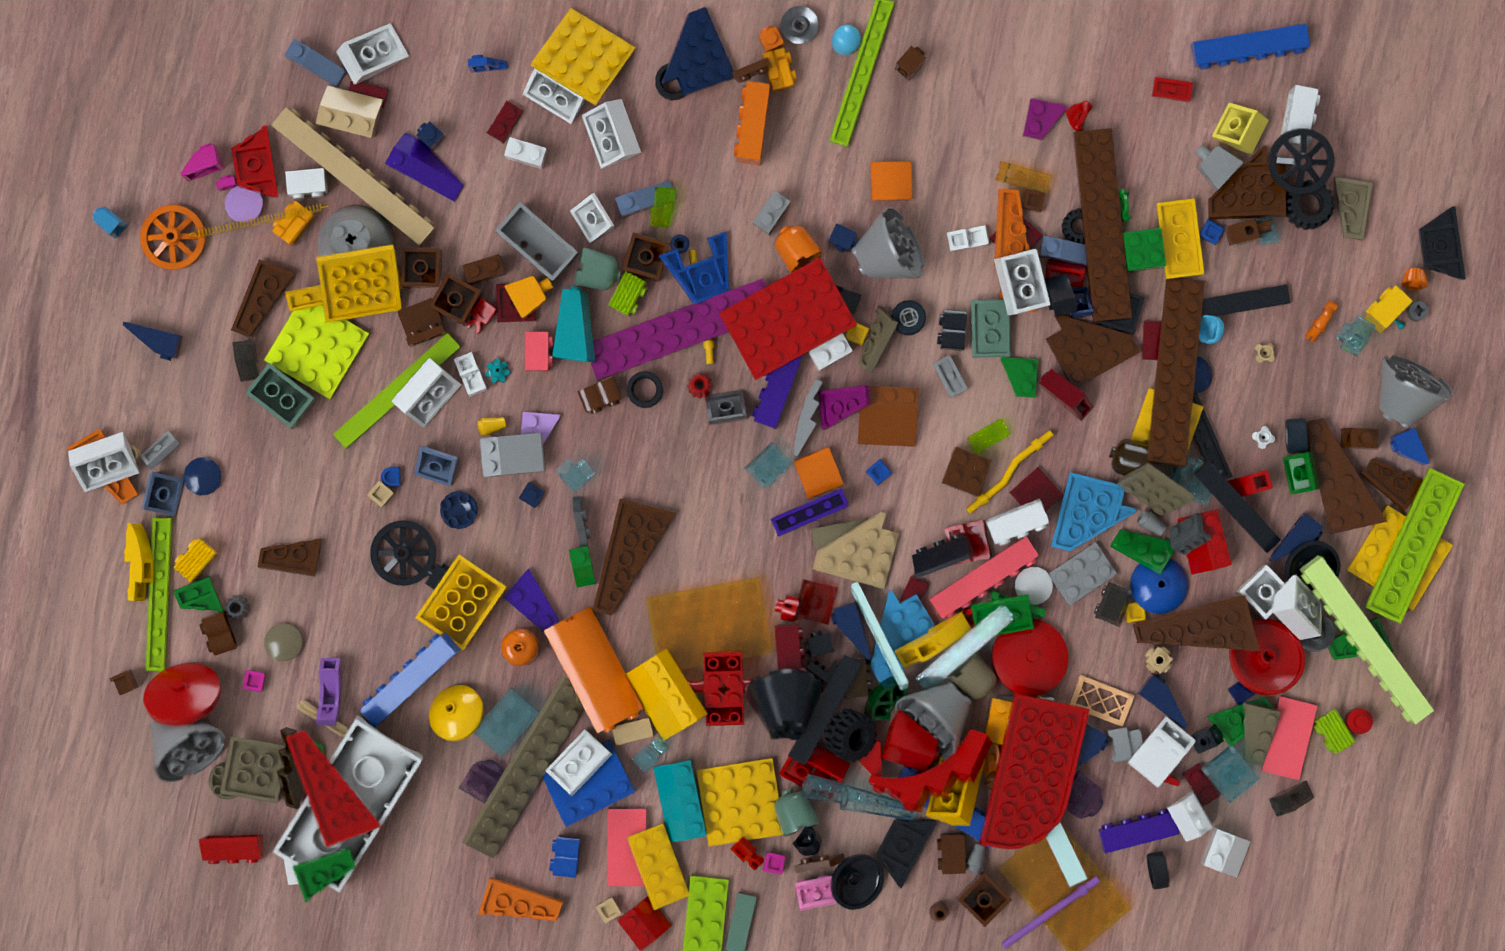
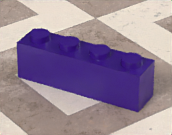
M802 356L766 376L765 381H768L766 389H761L758 397L762 399L759 407L755 405L752 417H755L754 422L776 429Z
M839 489L773 517L771 521L779 537L847 508L849 504L843 490Z
M1166 808L1158 810L1156 815L1150 816V813L1139 815L1137 820L1132 821L1131 818L1120 820L1121 824L1114 826L1113 823L1101 825L1102 829H1098V834L1103 852L1106 854L1179 835V828Z

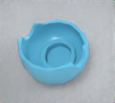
M849 24L838 27L831 38V46L840 55L853 54L861 44V34L857 28Z
M1204 315L1201 317L1199 341L1206 344H1216L1222 339L1225 332L1224 323L1217 316Z

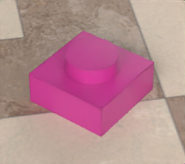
M230 175L222 176L219 178L220 181L215 182L220 192L237 186L236 178Z
M246 670L242 689L262 692L266 673Z
M766 852L762 871L782 875L786 856Z

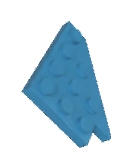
M1069 472L1051 547L1071 551L1134 514L1137 509L1121 505L1125 491L1118 484Z
M889 590L880 627L901 669H904L895 654V650L927 634L928 629L935 625L917 594L899 603L892 590ZM875 642L870 668L879 683H881L893 674L877 642Z

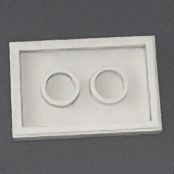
M584 729L545 771L573 796L612 754Z

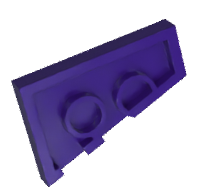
M528 568L503 598L544 633V630L557 624L560 620Z

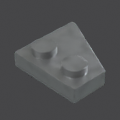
M580 496L572 497L573 514L580 547L588 546V538H591L589 527H585L584 521H587L586 511L582 510Z

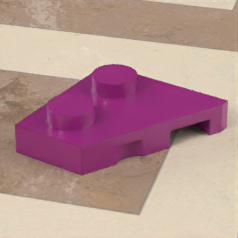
M1031 98L1023 137L1042 140L1066 110L1067 106Z

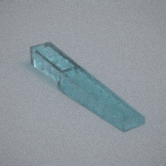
M1001 604L919 673L915 679L925 690L934 688L1015 619L1014 616Z
M810 774L807 775L802 785L803 797L840 803V810L905 820H914L918 813L917 811L909 812L905 810L901 802L894 798Z

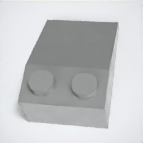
M542 433L480 439L483 477L545 471Z

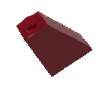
M1050 369L1049 372L1044 373L1039 382L1041 387L1080 421L1093 408V405L1083 392L1053 369Z

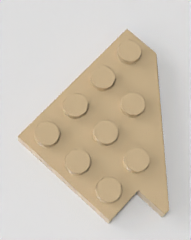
M879 512L819 549L812 569L884 589L899 533L882 529L886 513Z

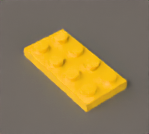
M1195 198L1156 203L1158 225L1162 229L1166 266L1164 267L1165 280L1204 275Z
M663 823L626 837L653 910L689 896Z

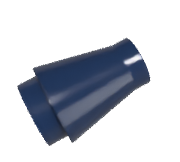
M679 234L672 238L670 245L672 250L678 249L679 254L689 249L690 242L686 236ZM683 243L684 247L677 248V244Z

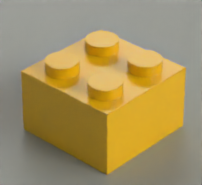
M1396 285L1392 289L1388 287L1379 297L1381 301L1378 303L1375 300L1365 311L1367 315L1364 319L1380 334L1412 303V300Z

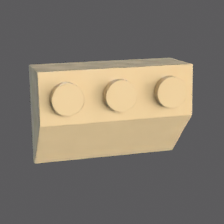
M327 86L319 106L316 124L373 138L376 135L383 99Z

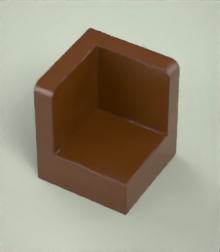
M131 670L109 678L111 682L114 681L119 695L139 688Z

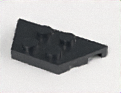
M1453 206L1418 230L1423 267L1459 280H1465L1456 209Z
M893 820L876 855L898 887L902 888L936 822Z

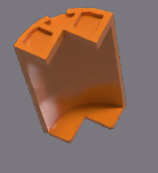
M591 606L544 630L597 733L603 730L605 733H608L616 728L615 724L626 718L630 721L639 716L638 712L644 708Z

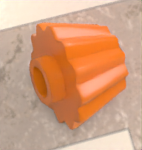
M1410 268L1406 270L1401 285L1408 290L1418 291L1427 288L1428 281L1423 269Z

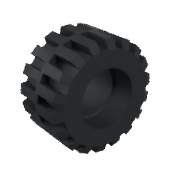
M1303 181V186H1308L1315 181ZM1324 184L1318 190L1308 193L1319 202V211L1313 216L1304 214L1300 209L1299 200L1305 194L1288 192L1286 196V218L1289 217L1291 224L1294 223L1295 227H1301L1303 230H1312L1320 227L1334 213L1332 211L1335 209V204H1333L1335 198L1330 194L1332 193L1331 189L1328 190L1326 188L1327 185Z
M844 709L842 713L837 712L836 716L830 719V724L828 723L826 726L828 728L825 731L824 735H826V738L824 740L827 743V749L831 753L848 762H856V760H862L863 756L866 757L868 752L873 749L872 745L876 742L877 732L875 731L876 726L873 724L874 722L869 717L853 709Z

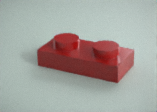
M1155 77L1151 97L1190 102L1193 82Z

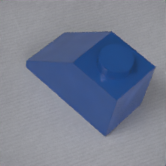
M1416 428L1390 437L1391 449L1397 455L1420 465L1430 464Z

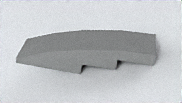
M815 379L807 395L799 418L794 447V456L796 457L817 424L810 419L819 405V402L814 400V397L823 382Z

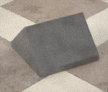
M743 390L705 397L709 425L747 419Z

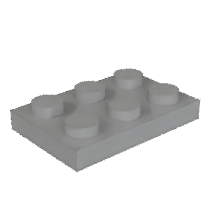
M1096 542L1048 573L1069 606L1117 574Z

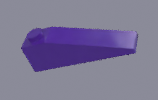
M404 133L396 143L385 162L393 170L454 202L464 186L421 140L407 133Z

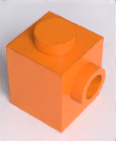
M767 26L761 30L759 40L765 53L784 47V42L776 26L773 28Z

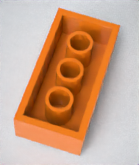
M747 81V85L742 87L741 100H744V105H740L739 119H742V124L737 126L736 138L740 139L739 143H735L734 157H737V162L760 165L770 84Z

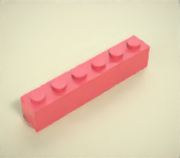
M1025 536L929 598V601L940 618L946 617V619H949L957 614L955 610L959 607L964 609L972 604L971 600L976 596L980 599L989 593L988 588L992 586L997 588L1005 582L1003 579L1008 575L1012 578L1021 572L1019 568L1025 564L1027 567L1037 561L1035 558L1039 555L1027 536Z

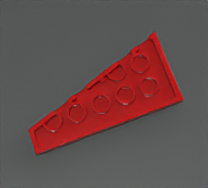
M305 730L286 737L326 847L382 827Z

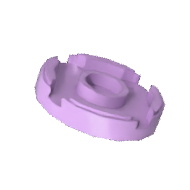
M238 186L231 189L225 199V210L228 215L237 222L241 221V223H243V220L247 223L246 219L248 223H251L250 218L251 221H254L253 218L256 220L264 207L263 198L260 193Z

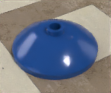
M1172 559L1169 560L1161 575L1140 563L1132 573L1130 580L1131 594L1135 602L1148 612L1156 614L1170 612L1183 602L1187 594V576L1183 568ZM1159 581L1164 582L1163 588L1158 586Z

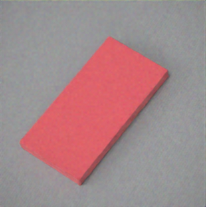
M1279 696L1276 710H1279L1281 714L1261 771L1299 780L1317 705Z
M608 808L607 886H644L626 837L646 830V808Z

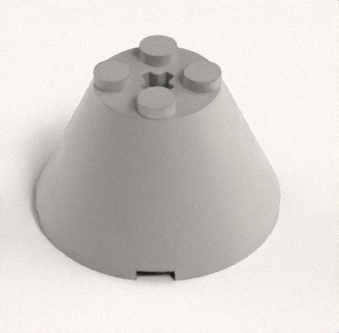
M358 205L341 208L330 215L324 222L318 237L320 257L387 245L395 247L394 234L387 220L377 211Z
M893 207L883 209L856 246L852 248L854 256L860 263L858 268L862 275L867 274L872 279L920 278L924 275V272L921 271L925 267L920 245L911 227H906L901 219L904 217Z
M1387 355L1384 356L1381 368L1379 409L1384 412L1382 416L1389 421L1394 419L1402 426L1410 428L1412 424L1452 397L1453 391L1443 379L1439 378L1437 380L1430 375L1432 371L1400 356L1392 355L1391 358H1387Z
M949 682L947 685H940L901 697L896 703V713L898 710L903 711L938 740L937 748H939V755H942V759H947L957 751L970 712L969 706L971 701L968 697L963 696L953 683Z
M202 719L179 726L164 725L156 721L150 724L154 771L158 779L164 782L183 780L182 776L190 773L193 775L199 773L220 755L225 746L223 744L225 739L223 732Z

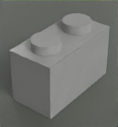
M774 191L754 220L753 225L767 235H770L791 201Z

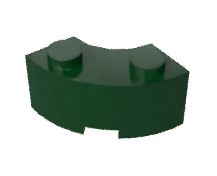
M894 676L883 680L869 695L864 715L872 721L890 719L891 711L901 697L908 695V688L900 690Z

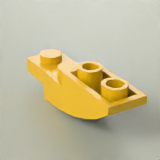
M127 523L124 561L131 562L127 600L145 601L147 583H153L152 551L143 525Z
M960 612L928 629L927 634L895 650V654L905 669L918 661L924 662L940 653L965 635L971 629V626L963 613Z

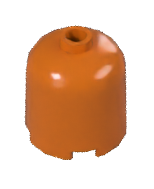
M787 225L779 231L780 235L775 240V248L791 273L805 266L810 260L813 259L814 261L822 255L819 246L802 226H792L789 228Z
M518 628L505 635L501 643V652L505 660L510 664L525 666L536 660L540 652V643L532 631Z

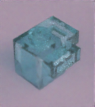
M1358 316L1353 324L1344 323L1335 338L1342 342L1341 349L1357 357L1368 343L1375 325Z
M569 458L555 470L574 493L596 474L583 459L575 465Z

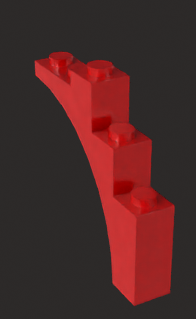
M970 729L957 751L929 771L903 778H884L871 775L868 782L876 793L883 794L884 792L892 798L899 800L905 810L921 813L929 794L938 798L941 796L948 798L956 779L967 783V781L974 783L993 742L988 734Z

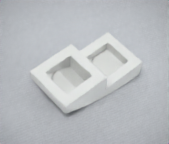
M986 225L947 232L950 251L990 244Z
M472 352L454 359L469 397L487 390Z

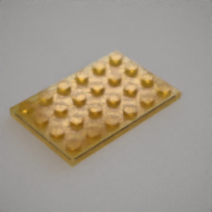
M759 577L646 598L656 655L667 648L680 670L703 666V652L742 651V658L773 653Z
M1062 825L1087 880L1069 887L1046 837L1036 844L1033 843L1021 848L998 869L1037 916H1040L1077 890L1076 887L1083 883L1084 885L1096 876L1100 883L1090 889L1087 895L1084 897L1080 896L1043 922L1067 951H1082L1132 908Z

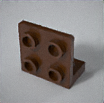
M433 298L398 311L407 336L406 340L410 347L447 334L439 312L429 307Z

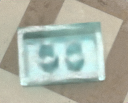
M511 687L481 721L474 734L502 757L537 718L540 711Z

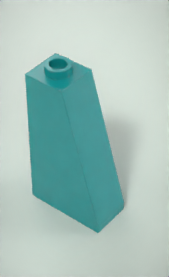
M570 286V289L562 290L552 357L595 363L588 293L582 292L580 287Z

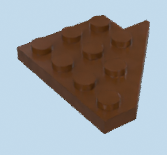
M1263 146L1208 199L1209 220L1286 217V190L1278 186L1270 174L1267 161V146ZM1276 163L1279 175L1286 172V164Z
M1063 315L1055 317L1062 330L1045 339L1066 378L1075 387L1084 384L1141 352L1132 335Z

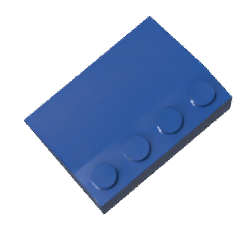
M610 739L601 744L612 755L573 796L545 772L543 776L544 782L566 827L636 791Z

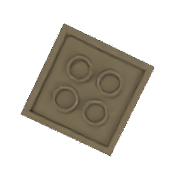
M1149 463L1122 476L1117 483L1125 492L1131 493L1139 502L1148 505L1155 513L1162 516L1191 502L1194 497L1193 494Z
M231 736L219 793L277 803L281 787L277 771L283 768L278 750L285 748L284 745Z

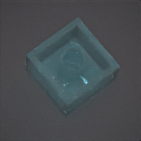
M1231 744L1201 768L1229 803L1259 780V777Z

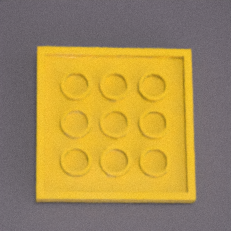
M570 8L533 59L531 66L596 106L629 60L636 47Z
M393 245L316 257L326 323L402 309Z
M1388 505L1382 511L1387 522L1375 524L1346 570L1374 587L1406 517ZM1442 538L1438 541L1408 607L1411 611L1415 609L1453 546Z
M773 758L696 770L709 847L734 843L743 836L747 840L783 835L774 808L775 801L779 798Z

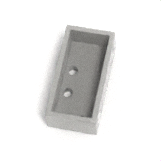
M521 202L495 230L500 237L553 283L556 282L579 255L572 246ZM524 241L528 243L526 248L521 247V243ZM537 254L542 255V259L540 261H537L535 259V256Z

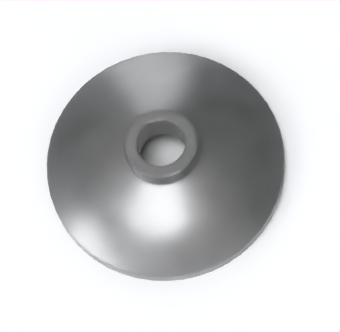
M795 6L784 13L780 26L783 36L788 41L794 44H805L816 36L819 22L816 14L811 9L804 6ZM798 23L803 25V28L800 30L796 28Z
M1322 616L1321 637L1318 639L1313 637L1300 640L1302 647L1310 652H1320L1327 649L1333 643L1336 635L1333 622L1327 617Z

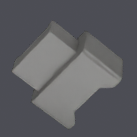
M1127 727L1106 730V734L1111 738L1113 745L1112 763L1130 760L1132 755L1143 744L1140 729L1127 731Z

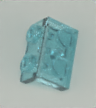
M771 442L744 469L765 489L767 486L772 485L775 478L784 473L792 462Z

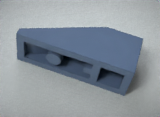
M293 39L285 53L287 59L335 87L339 85L346 73V70L296 39Z
M670 181L624 194L615 199L622 218L675 200L676 197Z
M1042 237L1039 251L1040 258L1087 266L1084 244L1058 238Z

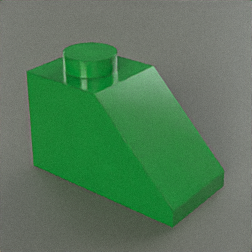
M589 546L569 550L577 588L596 584Z

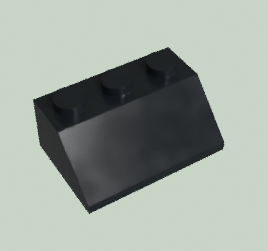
M962 533L951 536L952 540L945 543L943 539L933 543V548L927 549L925 546L915 550L917 554L912 555L916 578L975 557L976 555L969 536H963Z

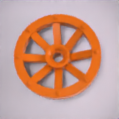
M166 205L151 212L145 219L140 231V243L146 257L153 264L167 270H180L192 265L201 256L205 247L206 237L203 235V237L197 238L196 236L181 233V231L194 222L197 231L199 229L200 235L202 236L201 229H203V234L206 235L200 218L193 211L180 205ZM176 212L188 216L175 228ZM166 213H169L168 228L157 219ZM152 223L163 232L162 234L148 235ZM173 233L174 238L169 240V235ZM163 240L156 251L152 253L148 241ZM182 240H198L194 252L185 246ZM167 246H169L170 263L158 259ZM178 246L189 257L177 262L175 247Z

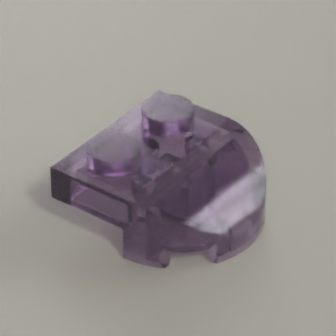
M492 760L476 762L471 766L459 789L485 804L504 773L503 768Z
M1077 771L1074 775L1066 810L1079 819L1088 816L1093 817L1100 811L1103 805L1102 790L1084 774Z

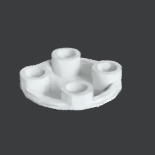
M1029 567L1018 574L1015 580V590L1017 596L1029 595L1030 604L1037 605L1045 602L1050 597L1053 590V582L1045 570L1039 567Z

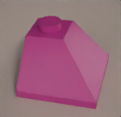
M211 144L200 146V150L195 151L181 171V176L187 181H191L224 169L217 147Z

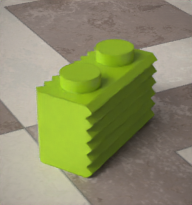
M625 271L608 307L628 317L630 314L634 315L639 306L637 304L639 297L643 298L647 291L646 281Z
M1333 708L1314 720L1316 725L1313 727L1319 736L1322 735L1326 740L1323 743L1328 752L1332 751L1334 754H1337L1356 743L1336 709Z

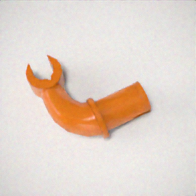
M1329 300L1323 307V313L1318 319L1313 321L1312 327L1305 333L1307 340L1312 336L1310 342L1313 343L1322 332L1326 331V326L1338 307L1336 303Z

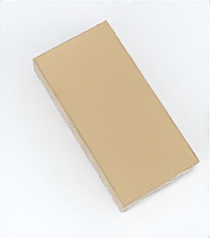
M649 717L617 725L612 730L616 746L654 736Z

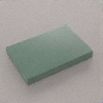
M1004 299L971 300L972 358L1011 357L1010 315H1007Z

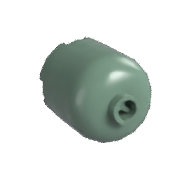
M589 248L582 249L579 258L582 265L581 269H576L574 284L605 291L613 286L614 281H619L621 271L618 270L617 260L613 256Z
M790 788L782 791L783 796L775 801L774 808L784 837L795 834L801 827L804 829L806 826L814 827L819 824L811 801L805 792L800 790L793 791Z

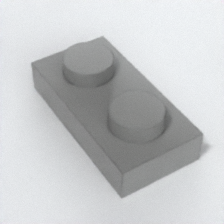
M950 355L933 363L950 398L968 389Z
M168 430L140 457L152 470L180 443Z

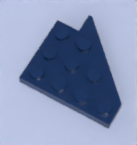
M706 7L687 14L662 79V84L677 79L684 97L734 79L732 74L733 68Z

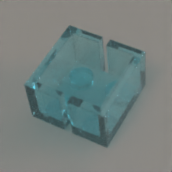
M1187 455L1186 466H1175L1170 479L1193 494L1192 501L1207 506L1212 494L1193 474L1205 461ZM1212 464V465L1218 470V472L1221 474V473H1222V470H1220L1218 467H1216L1214 464Z

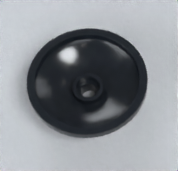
M1312 540L1300 544L1287 558L1285 564L1286 581L1288 582L1294 575H1297L1303 581L1301 578L1302 572L1299 569L1316 556L1323 557L1338 578L1341 564L1337 552L1329 544L1322 541ZM1303 581V583H1304L1311 591L1314 590L1313 587H1312L1310 584L1307 585V584Z
M855 854L844 859L837 866L831 878L830 888L834 900L840 906L850 910L861 909L871 904L883 887L884 872L882 866L875 858L867 854Z

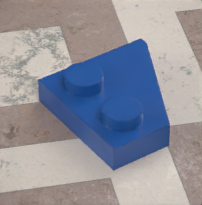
M473 55L472 59H467L471 73L508 69L507 61L483 57V55Z

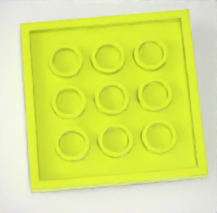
M322 305L292 312L264 361L271 363L276 368L331 400L370 334L347 320L326 323Z

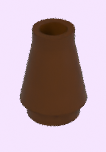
M940 902L933 904L929 910L930 917L937 922L944 921L948 916L947 906ZM938 911H943V915H941L940 917H938L936 913Z

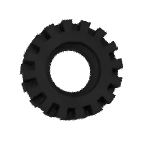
M1078 208L1070 211L1064 217L1061 225L1062 234L1064 233V237L1072 242L1084 244V234H1078L1072 229L1073 221L1077 219L1082 220V212Z

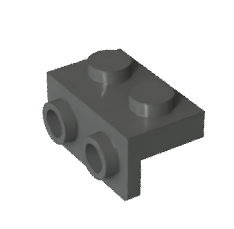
M1198 513L1169 529L1171 549L1183 555L1190 553L1211 540V535L1203 531L1202 515Z

